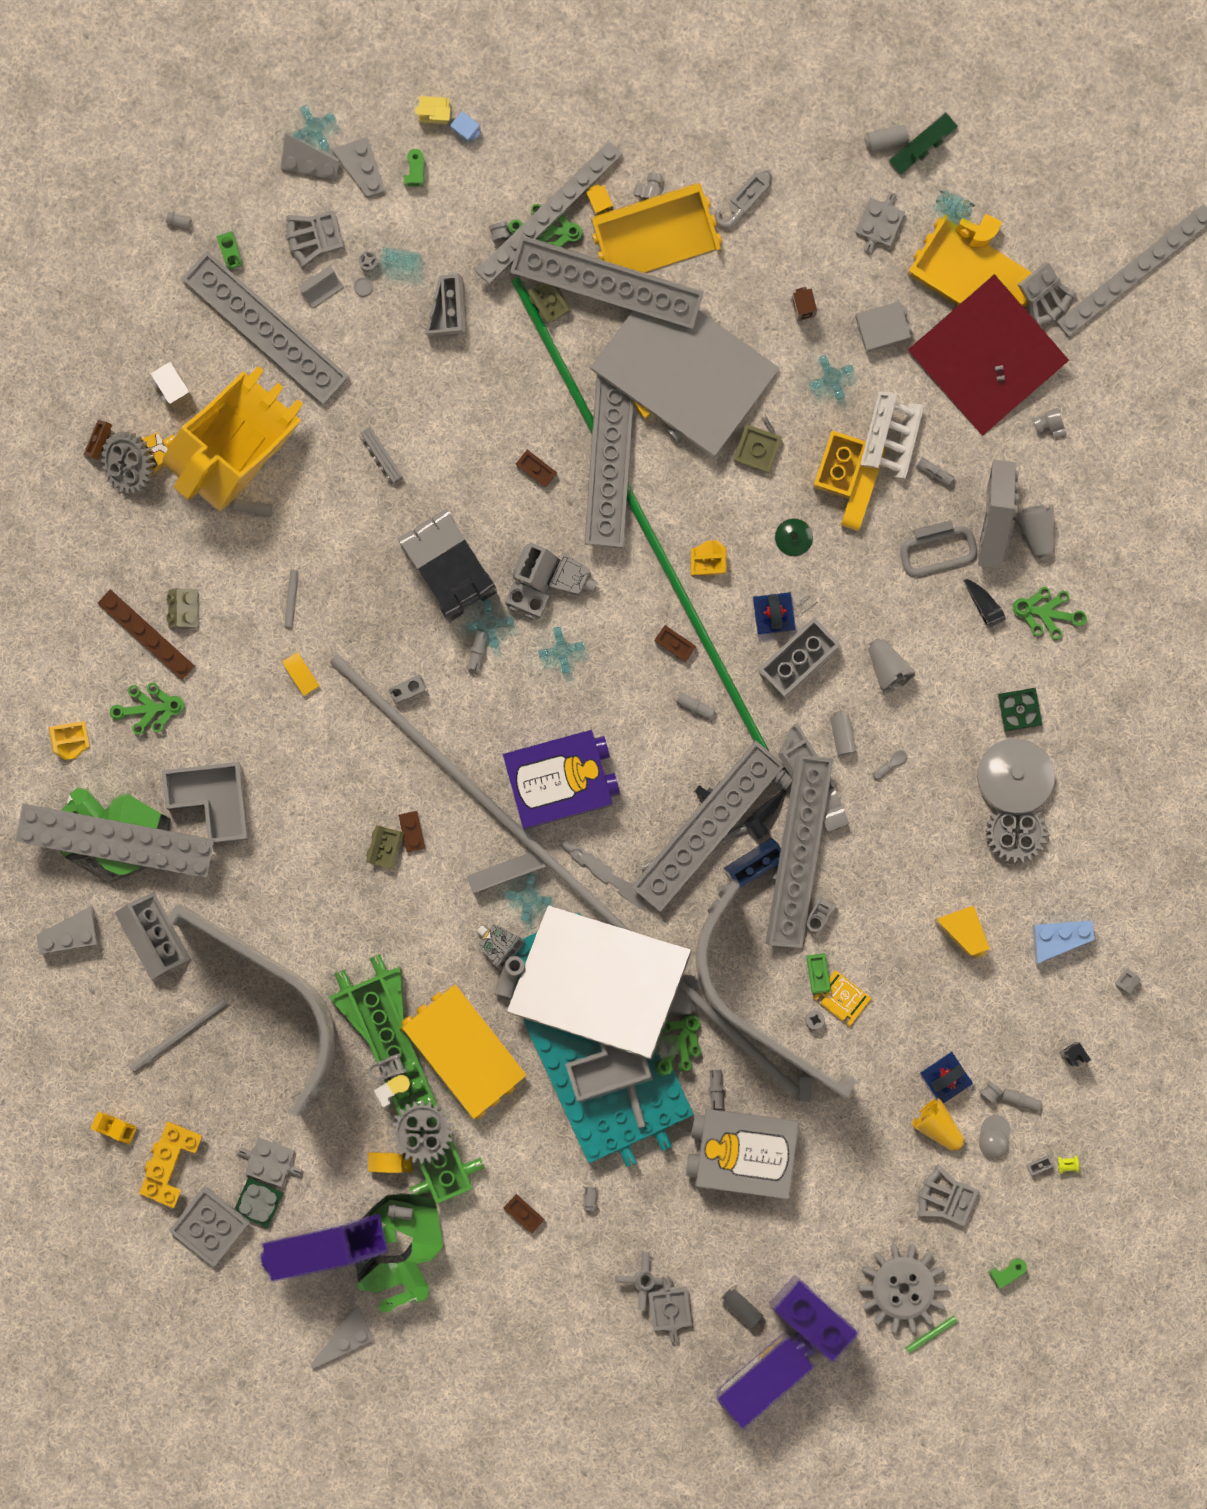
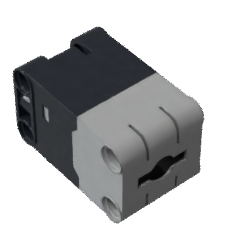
M447 508L433 516L432 519H428L415 527L414 530L398 538L401 548L408 559L411 560L449 623L463 615L464 609L479 599L484 602L498 593L494 582L488 573L485 572Z

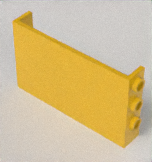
M701 183L691 184L590 217L595 232L592 234L594 244H598L600 252H597L599 259L644 273L715 249L720 250L722 239L720 234L715 232L716 220L714 215H710L708 209L711 207L708 196H704Z
M947 214L943 218L939 217L933 225L936 228L933 234L928 233L923 241L925 243L922 250L918 249L913 257L915 262L907 274L957 306L995 274L1020 304L1026 307L1028 302L1019 289L1018 284L1032 272L989 245L984 247L970 246L972 239L965 238L955 231L958 225L948 220Z
M454 984L441 993L439 991L430 998L432 1001L427 1006L425 1003L416 1009L417 1014L413 1017L410 1015L401 1022L402 1026L398 1029L407 1034L470 1114L468 1118H476L478 1120L486 1114L485 1109L489 1106L494 1107L501 1101L500 1097L503 1094L508 1095L514 1091V1085L522 1080L526 1073L457 985Z

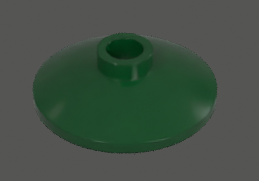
M796 518L787 519L778 526L775 533V542L779 550L784 554L800 556L811 547L813 533L810 526L803 520ZM792 533L798 535L796 540L791 539Z

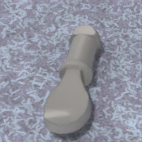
M903 750L895 752L889 763L886 762L884 766L874 772V779H881L884 774L892 770L893 766L903 763L907 757L906 752Z

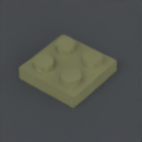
M746 424L733 461L770 473L782 437Z

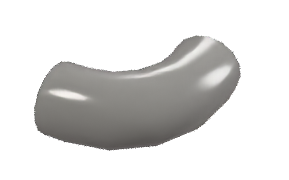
M512 956L506 960L497 983L495 996L506 1000L512 999L524 969V962L521 958Z

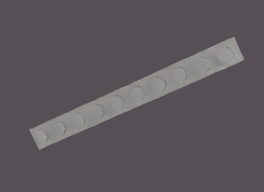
M608 141L476 270V273L490 286L513 263L521 235L537 240L623 154Z
M1204 204L1201 205L1060 318L1056 323L1069 337L1207 226V207Z

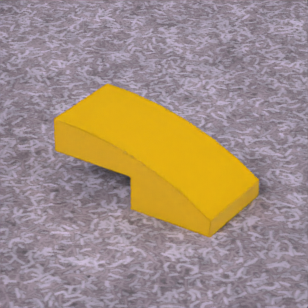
M298 651L282 661L303 696L320 686Z

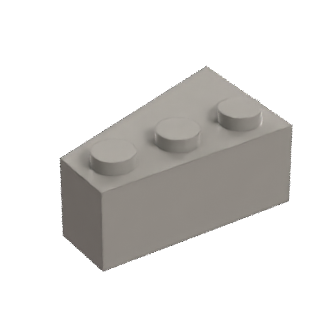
M459 274L439 275L433 298V306L429 313V321L424 334L428 337L466 334L463 278Z
M90 906L37 934L39 954L43 955L99 945L93 907Z

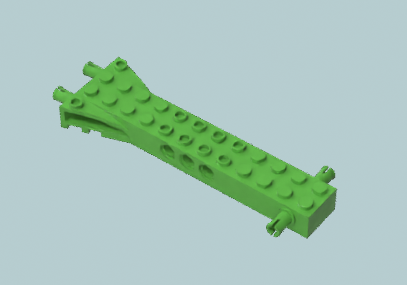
M381 954L376 956L378 964L375 957L369 959L376 973L374 978L354 986L351 985L345 969L340 971L343 979H341L339 972L335 973L334 976L341 990L329 996V998L369 1043L376 1062L378 1063L388 1057L401 1054L400 1060L407 1072L399 1075L409 1078L410 1087L404 1092H398L391 1096L399 1116L402 1115L399 1110L407 1111L406 1104L412 1108L414 1101H416L418 1106H420L421 1100L424 1101L425 1106L431 1101V1107L434 1108L437 1102L412 1042L404 1031L398 1029L402 1026L401 1022L404 1020L401 967L399 966L390 971L387 970ZM393 1061L395 1069L397 1070L395 1061ZM399 1075L393 1076L391 1078H385L384 1081L385 1083H387L388 1081L392 1080L393 1078ZM413 1116L409 1117L407 1124L409 1127L414 1128L418 1125V1120ZM429 1117L426 1123L430 1128H434L437 1125V1119ZM421 1126L420 1130H405L407 1134H420V1137H424V1134H439V1130H424L423 1126ZM414 1136L408 1137L412 1147H415L418 1143L417 1138ZM429 1136L426 1143L429 1147H435L437 1139ZM453 1140L446 1142L450 1148L443 1147L444 1155L439 1152L437 1153L438 1160L432 1156L430 1163L424 1158L423 1164H421L420 1159L417 1158L426 1179L422 1183L409 1187L410 1192L419 1190L413 1193L419 1196L430 1192L436 1204L473 1188L468 1177L472 1173L485 1169L484 1164L475 1166L483 1161L479 1157L469 1163H462Z

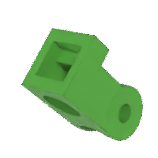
M412 149L407 155L410 168L409 175H404V186L423 187L424 156L421 150Z
M233 231L216 236L227 269L230 270L243 266Z
M1014 1258L1009 1262L1008 1266L1000 1271L994 1267L988 1273L996 1286L1001 1289L1023 1275L1027 1270V1265L1024 1260Z

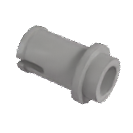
M172 211V213L168 212L166 223L169 226L176 225L186 229L189 228L191 217L175 214V211Z
M584 1187L585 1195L582 1206H584V1210L595 1211V1208L598 1207L596 1205L597 1187Z
M395 1204L389 1205L388 1217H391V1219L394 1217L408 1221L411 1220L412 1208L395 1206Z

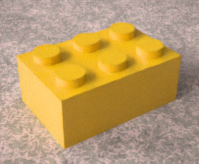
M832 430L813 488L849 499L860 468L866 441Z

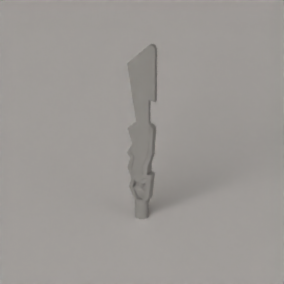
M566 840L562 843L561 847L567 850L581 865L585 864L604 883L610 882L620 889L617 893L641 910L645 909L644 898L631 888L633 884L613 875L611 866L603 865L600 858H595L592 853L585 852L582 847H575Z

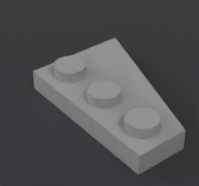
M286 131L281 170L337 179L340 159L321 149H316L309 145L308 142L299 140Z

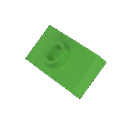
M826 953L806 956L811 993L831 992Z

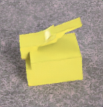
M420 96L419 107L415 106L418 122L448 124L450 122L449 99Z

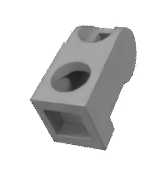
M419 674L389 689L394 704L428 691L422 675Z

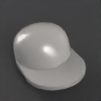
M992 1115L987 1117L982 1123L979 1147L985 1156L997 1158L1002 1156L1007 1150L1010 1125L1004 1117Z

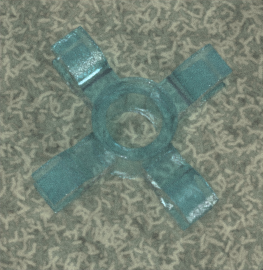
M304 105L300 108V111L306 120L305 127L292 133V135L299 140H303L307 136L317 139L321 149L324 150L329 145L322 134L323 128L336 122V118L333 112L328 113L321 119L313 117L307 105ZM312 124L319 125L317 131H311L309 127Z
M940 190L939 193L942 195L937 196L938 199H936L938 205L933 207L950 217L958 218L959 220L962 218L969 220L965 216H971L969 212L972 213V209L970 207H974L975 204L961 196Z
M826 354L819 357L818 361L823 368L824 375L810 382L811 390L815 391L826 385L832 387L837 400L844 398L845 393L839 381L840 378L853 373L854 368L852 364L836 369L831 367ZM833 373L836 375L837 380L830 382L827 380L826 375Z
M491 600L483 601L486 616L482 621L467 623L468 631L484 629L489 635L490 648L498 647L496 631L499 627L514 625L513 616L498 619L493 615ZM487 620H495L496 626L493 629H488L485 626Z
M561 626L555 627L553 631L556 643L553 648L538 650L539 658L555 656L560 660L562 674L569 673L567 657L571 652L585 650L584 642L568 644L563 641ZM559 645H564L567 648V652L564 655L557 654L556 648Z
M528 874L526 889L522 892L506 890L505 898L521 901L523 904L521 920L529 921L531 906L535 903L551 905L552 897L536 895L534 891L536 875ZM526 892H531L534 895V900L531 903L523 901V895Z

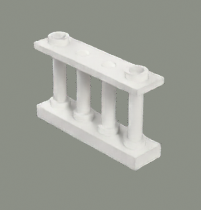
M879 391L860 465L869 468H879V465L892 469L890 477L906 479L924 405L909 404L907 407L895 402L897 394ZM893 409L906 414L904 425L891 421ZM888 428L901 433L899 444L886 439ZM884 446L897 451L894 462L881 457Z

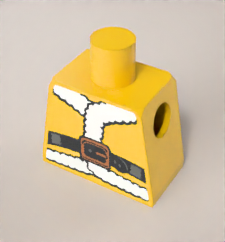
M159 432L141 440V442L147 441L145 447L151 448L149 455H154L151 462H154L155 465L151 466V468L155 470V473L165 465L162 460L175 438L173 434L163 440Z

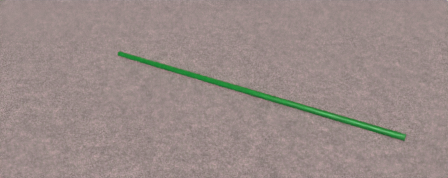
M517 277L511 282L592 434L593 415L535 305L531 302L520 277ZM628 483L627 502L753 741H757L765 749L768 748Z

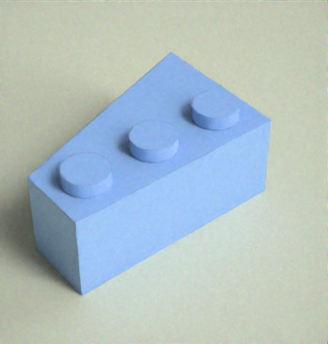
M1093 921L1032 925L1035 964L1094 940Z

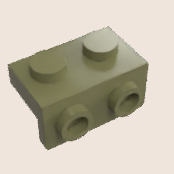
M542 282L537 287L528 290L531 302L537 305L541 318L547 321V323L555 322L572 310L556 286Z
M175 588L169 590L167 594L168 627L197 628V589Z
M376 825L375 830L372 832L370 848L366 854V862L394 870L404 832Z

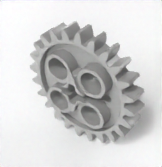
M122 431L111 435V438L106 439L107 444L103 445L106 451L101 452L105 456L104 459H101V462L105 463L102 469L107 470L105 477L110 476L109 483L115 482L114 488L120 487V492L126 491L127 494L144 490L145 486L150 485L149 481L153 480L150 474L155 473V470L151 468V466L155 465L154 462H151L154 455H149L151 448H146L147 441L141 442L142 436L136 437L135 432L130 434L129 431Z
M996 809L997 815H990L993 821H987V825L991 826V828H986L985 832L990 833L986 840L992 841L988 847H995L992 853L999 852V859L1006 856L1005 862L1012 858L1013 864L1016 863L1017 859L1023 864L1025 857L1028 861H1031V854L1037 857L1038 853L1036 850H1043L1040 844L1047 843L1042 838L1048 836V833L1043 832L1048 826L1041 824L1045 821V818H1038L1041 812L1034 813L1032 811L1026 814L1012 815ZM1016 816H1019L1018 832H1021V834L1017 837V849H1014L1015 833L1012 832L1016 828ZM1003 819H1011L1012 826H1005L1003 824ZM1029 820L1032 824L1031 828H1025L1022 825V821ZM1002 838H1010L1011 845H1004L1002 843ZM1021 839H1028L1030 846H1022Z
M421 1100L420 1106L414 1101L412 1108L406 1104L407 1111L400 1109L399 1111L402 1115L394 1116L398 1122L391 1124L396 1127V1130L390 1131V1133L396 1134V1137L392 1138L391 1141L398 1142L394 1148L401 1147L399 1154L407 1153L406 1160L412 1156L413 1163H415L417 1158L420 1159L421 1164H423L424 1158L430 1163L432 1156L438 1160L437 1153L439 1152L444 1155L443 1147L449 1149L450 1147L446 1142L453 1140L448 1137V1134L454 1133V1131L448 1130V1127L452 1126L453 1123L446 1122L450 1116L444 1117L445 1109L439 1112L438 1104L434 1108L431 1107V1101L427 1106H425L423 1100ZM412 1116L418 1120V1125L414 1128L409 1127L407 1124L408 1118ZM429 1117L437 1119L436 1127L430 1128L427 1125L426 1121ZM421 1126H423L424 1130H439V1134H424V1137H420V1134H406L405 1130H420ZM414 1136L417 1138L418 1143L415 1147L408 1146V1137ZM429 1136L437 1139L435 1147L427 1145L426 1140Z

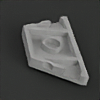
M798 723L791 726L778 754L792 779L797 754L818 756ZM830 777L829 789H831V788H833L834 786H836V784L834 783V781L832 780L831 777Z

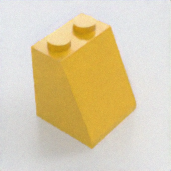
M974 905L934 919L935 923L967 956L973 955V958H978L986 955V950L990 949Z

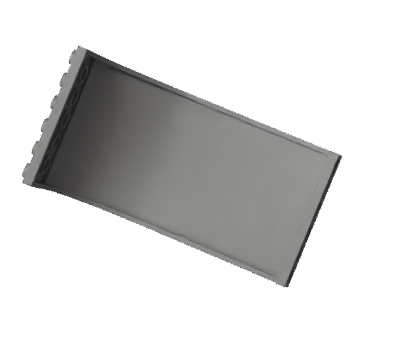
M734 880L731 883L727 882L718 894L721 898L716 899L708 909L710 914L701 929L696 947V971L705 997L711 1006L730 1024L839 1096L847 1098L858 1082L857 1080L843 1075L838 1083L737 1016L717 995L708 973L707 947L711 931L717 919L740 886Z
M175 904L166 922L182 928L185 927L188 921L291 983L304 995L311 1005L319 1025L320 1053L311 1078L289 1112L295 1117L310 1113L315 1104L312 1102L314 1097L320 1096L325 1088L322 1084L330 1071L335 1054L334 1023L322 996L308 981L191 909Z

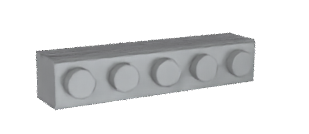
M369 427L362 431L361 440L363 443H367V449L375 455L373 458L376 463H380L382 472H386V478L389 483L392 482L394 484L402 479V474L372 428Z

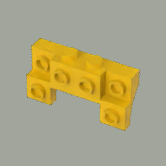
M167 1121L160 1140L155 1142L152 1147L151 1153H154L153 1157L145 1165L146 1177L139 1194L175 1208L182 1190L169 1185L181 1150L185 1149L196 1154L203 1135Z

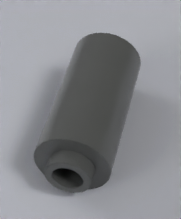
M729 1289L722 1296L724 1299L722 1304L750 1330L763 1317V1314L736 1289L733 1291Z

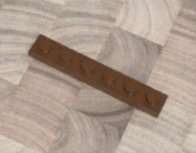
M111 589L100 599L98 604L179 678L183 680L195 667L193 663Z

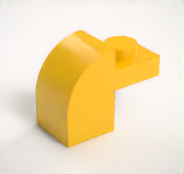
M985 213L979 226L962 218L955 231L965 238H971L970 246L984 247L992 242L1002 221Z
M98 1111L90 1129L108 1135L120 1142L130 1144L137 1126L111 1114Z
M368 1152V1172H413V1157L410 1156L406 1160L407 1153L400 1155L399 1153Z

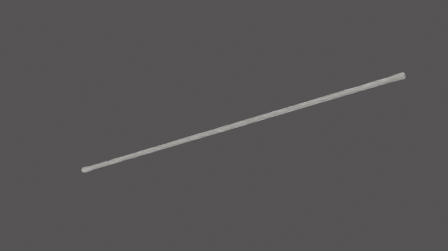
M337 654L332 658L330 663L349 678L609 924L631 931L361 678L342 657ZM681 979L678 988L793 1097L800 1087L788 1076L784 1075L688 983Z

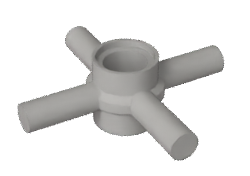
M642 1251L641 1271L637 1272L634 1276H615L616 1283L633 1284L639 1290L638 1310H646L648 1290L653 1286H663L662 1278H654L648 1271L650 1252ZM643 1276L647 1278V1283L645 1286L641 1284V1278Z

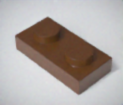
M97 420L84 451V456L96 460L99 459L102 455L101 452L104 450L103 445L111 434L112 424Z
M528 449L515 464L545 488L557 474L554 469Z
M664 625L654 640L685 663L696 648L693 643Z
M413 811L399 814L401 830L404 832L403 839L406 852L424 849L425 844L418 812Z
M515 1194L504 1206V1209L531 1234L545 1220L518 1194Z

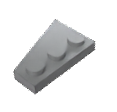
M367 137L331 148L366 197L385 192Z

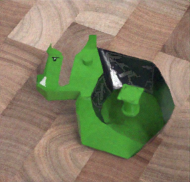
M77 787L70 793L67 804L61 809L62 811H77L78 814L167 831L169 830L171 818L132 797L128 792L115 797L108 807L104 809L88 789ZM60 850V853L66 859L106 882L117 881L148 868L146 866Z
M405 1193L386 1195L364 1215V1217L380 1214L381 1222L386 1224L382 1226L386 1243L397 1242L396 1230L413 1238L403 1254L396 1256L378 1255L355 1263L358 1279L357 1287L359 1290L377 1293L399 1284H403L406 1287L405 1292L381 1301L378 1306L382 1313L393 1311L394 1307L407 1302L419 1303L428 1298L429 1286L417 1264L430 1261L443 1248L438 1210L433 1198ZM395 1204V1206L412 1208L411 1220L408 1221L394 1217L391 1219V1217H388L389 1205Z

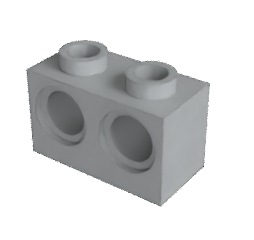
M514 581L505 604H508V609L518 612V610L526 612L525 616L535 620L536 617L541 618L549 600V595ZM515 593H521L523 600L518 603L514 602L512 596ZM537 600L540 602L541 606L538 610L530 608L532 601Z

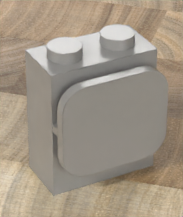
M530 542L524 547L513 571V579L546 594L561 560L548 549Z

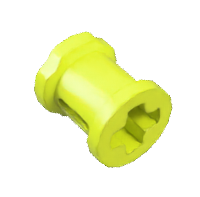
M1077 1155L1073 1158H1057L1059 1174L1068 1171L1079 1173Z

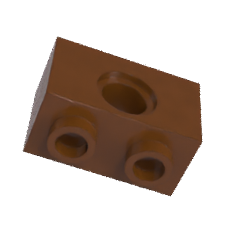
M802 287L796 289L791 298L796 320L801 321L815 317L817 307L812 288Z

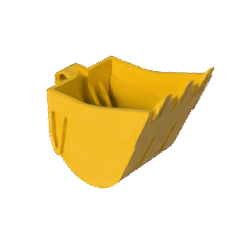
M257 366L250 375L242 371L211 403L183 425L165 453L162 462L179 477L173 488L185 499L190 500L199 493L215 509L222 511L242 492L263 464L280 450L301 422V419L296 415L303 406V403L297 399L287 408L277 400L283 389L280 383H277L269 392L260 386L257 381L264 372L260 366Z

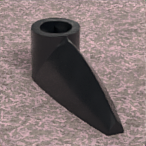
M969 579L963 580L987 628L1006 620L1002 608L985 589Z
M784 789L763 804L744 822L755 839L763 837L769 831V826L778 816L786 796Z

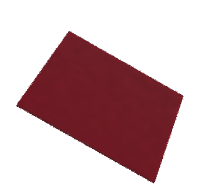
M995 274L908 349L982 436L1069 361L1066 355ZM1003 365L1004 370H995L996 366ZM1005 375V380L997 381V377Z

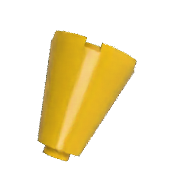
M939 1098L937 1101L933 1099L919 1111L922 1114L918 1119L914 1117L912 1126L916 1130L948 1150L957 1151L964 1145V1136Z

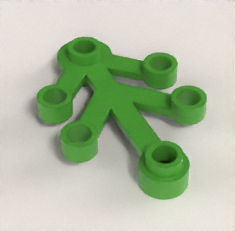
M534 204L531 207V214L533 215L535 213L533 211L534 208H540L542 206L539 204ZM562 215L557 219L562 227H555L552 224L537 240L547 242L554 235H560L561 237L556 242H549V244L562 247L568 241H578L582 236V229L576 223H569ZM512 220L509 223L508 230L511 235L518 230L512 227L514 224H518L520 227L523 225L520 220ZM572 229L576 231L573 235L569 233Z
M1042 587L1037 594L1028 600L1025 598L1017 599L1012 607L1016 616L1025 618L1034 636H1040L1043 633V627L1037 624L1032 614L1039 615L1050 631V637L1054 640L1061 638L1062 631L1055 626L1051 618L1071 621L1077 627L1084 625L1087 621V616L1083 611H1076L1072 614L1052 610L1061 602L1064 603L1069 599V594L1066 591H1060L1055 598L1041 607L1032 606L1040 599H1046L1050 596V590L1047 587ZM1041 590H1047L1048 595L1042 596ZM1061 593L1066 594V600L1060 599ZM1020 604L1025 605V611L1019 610ZM1075 616H1081L1082 621L1076 622ZM1035 627H1039L1041 629V632L1039 634H1036L1034 632ZM1057 630L1059 637H1054L1053 631Z
M150 683L147 686V691L152 695H157L165 702L156 704L143 694L138 686L131 685L128 688L129 695L138 698L145 705L125 708L121 705H114L110 709V716L114 720H122L125 715L146 713L140 722L132 727L135 734L141 735L158 711H165L160 719L154 721L151 725L152 730L158 733L163 730L165 723L172 715H178L183 711V700L178 696L169 697L159 689L156 683ZM155 685L156 691L151 692L150 686ZM137 688V693L131 694V689ZM177 702L178 707L175 709L171 708V703ZM120 709V715L115 716L114 710ZM156 723L161 724V728L159 730L154 729V725ZM140 725L142 727L141 732H136L135 727Z
M691 1014L684 1016L682 1021H665L668 1029L666 1030L663 1027L662 1033H668L672 1029L682 1030L679 1035L659 1037L656 1048L664 1044H672L664 1059L658 1061L655 1065V1071L660 1076L671 1073V1062L678 1050L681 1058L678 1067L682 1072L689 1071L692 1068L688 1054L690 1057L700 1055L701 1049L698 1046L696 1036L700 1021ZM687 1036H689V1041H690V1045H691V1046L688 1048V1051H687V1046H686V1041H685V1039L687 1038Z

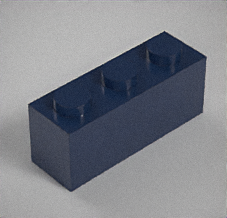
M770 838L724 867V870L731 882L734 880L740 884L738 887L740 889L779 864L781 847L778 842Z

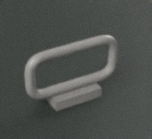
M950 520L914 529L915 538L905 541L900 549L903 567L912 576H922L967 564L973 561L977 554V546L972 531L964 526L953 527V523ZM958 534L966 536L970 549L967 556L918 569L911 567L908 556V549L910 547Z

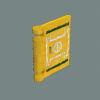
M835 970L829 977L831 992L816 994L813 999L816 1001L822 995L824 999L820 1004L841 1021L846 1016L850 1017L851 1019L846 1024L850 1027L871 1000V997Z

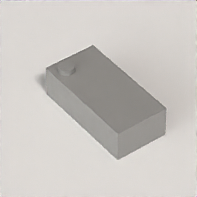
M814 617L758 669L759 674L786 700L841 649V644Z

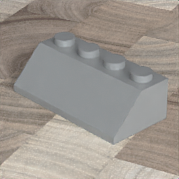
M154 892L125 905L115 912L151 980L191 959L174 927L166 922L168 916Z

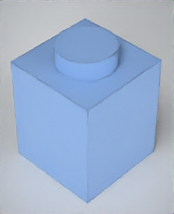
M463 111L460 112L450 125V129L467 143L471 140L475 141L481 133L479 131L480 124Z

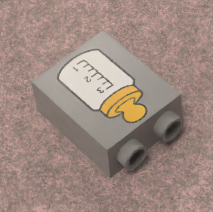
M705 1108L704 1116L694 1115L691 1138L701 1139L699 1155L690 1153L688 1155L686 1177L696 1178L695 1186L789 1199L799 1121Z

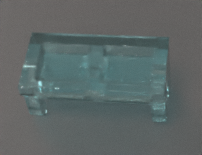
M383 247L380 265L418 272L421 253Z

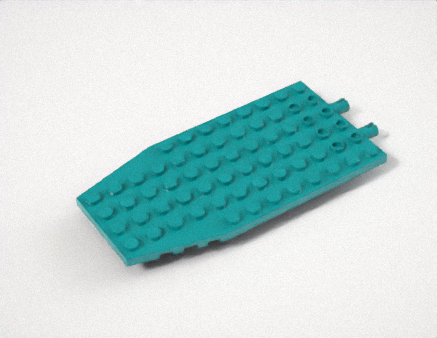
M537 932L523 938L525 942L515 954V956L523 960L524 966ZM523 1018L524 1024L588 1164L604 1156L620 1152L626 1168L630 1167L631 1164L628 1158H630L633 1165L638 1163L630 1149L631 1145L652 1135L656 1137L661 1152L666 1150L663 1142L666 1143L668 1149L673 1147L665 1132L666 1129L693 1116L694 1113L673 1068L671 1073L665 1076H660L655 1071L656 1063L663 1060L666 1055L663 1046L655 1048L652 1058H647L653 1080L635 1085L646 1125L645 1127L638 1128L627 1088L582 1103L576 1100L566 1064L601 1053L602 1049L599 1042Z

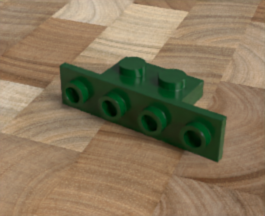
M945 112L889 159L888 162L902 175L919 159L923 161L930 154L929 151L935 147L937 149L944 143L943 139L953 132L958 125Z

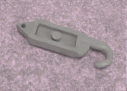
M771 169L759 173L755 172L734 195L729 203L733 215L728 221L720 219V209L716 211L715 220L719 226L723 228L732 227L770 186Z

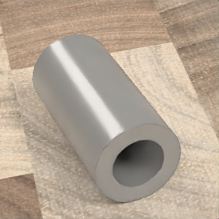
M905 124L868 132L867 137H864L866 148H870L871 151L909 143Z
M844 711L833 713L830 721L837 755L856 752L849 714H845Z

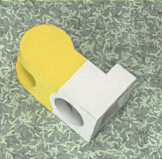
M399 1075L375 1089L374 1093L382 1106L385 1107L391 1103L388 1098L398 1092H404L409 1089L410 1080L407 1076Z

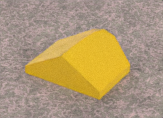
M718 540L706 541L691 549V575L716 576L726 573L727 547Z
M85 721L48 727L53 753L64 760L77 758L89 747Z

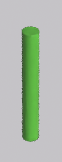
M953 1315L905 1348L909 1354L957 1323V1319Z

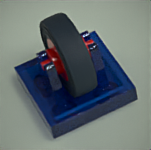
M791 592L752 597L757 635L796 630Z
M952 1051L920 1072V1075L936 1099L939 1098L943 1104L973 1084Z

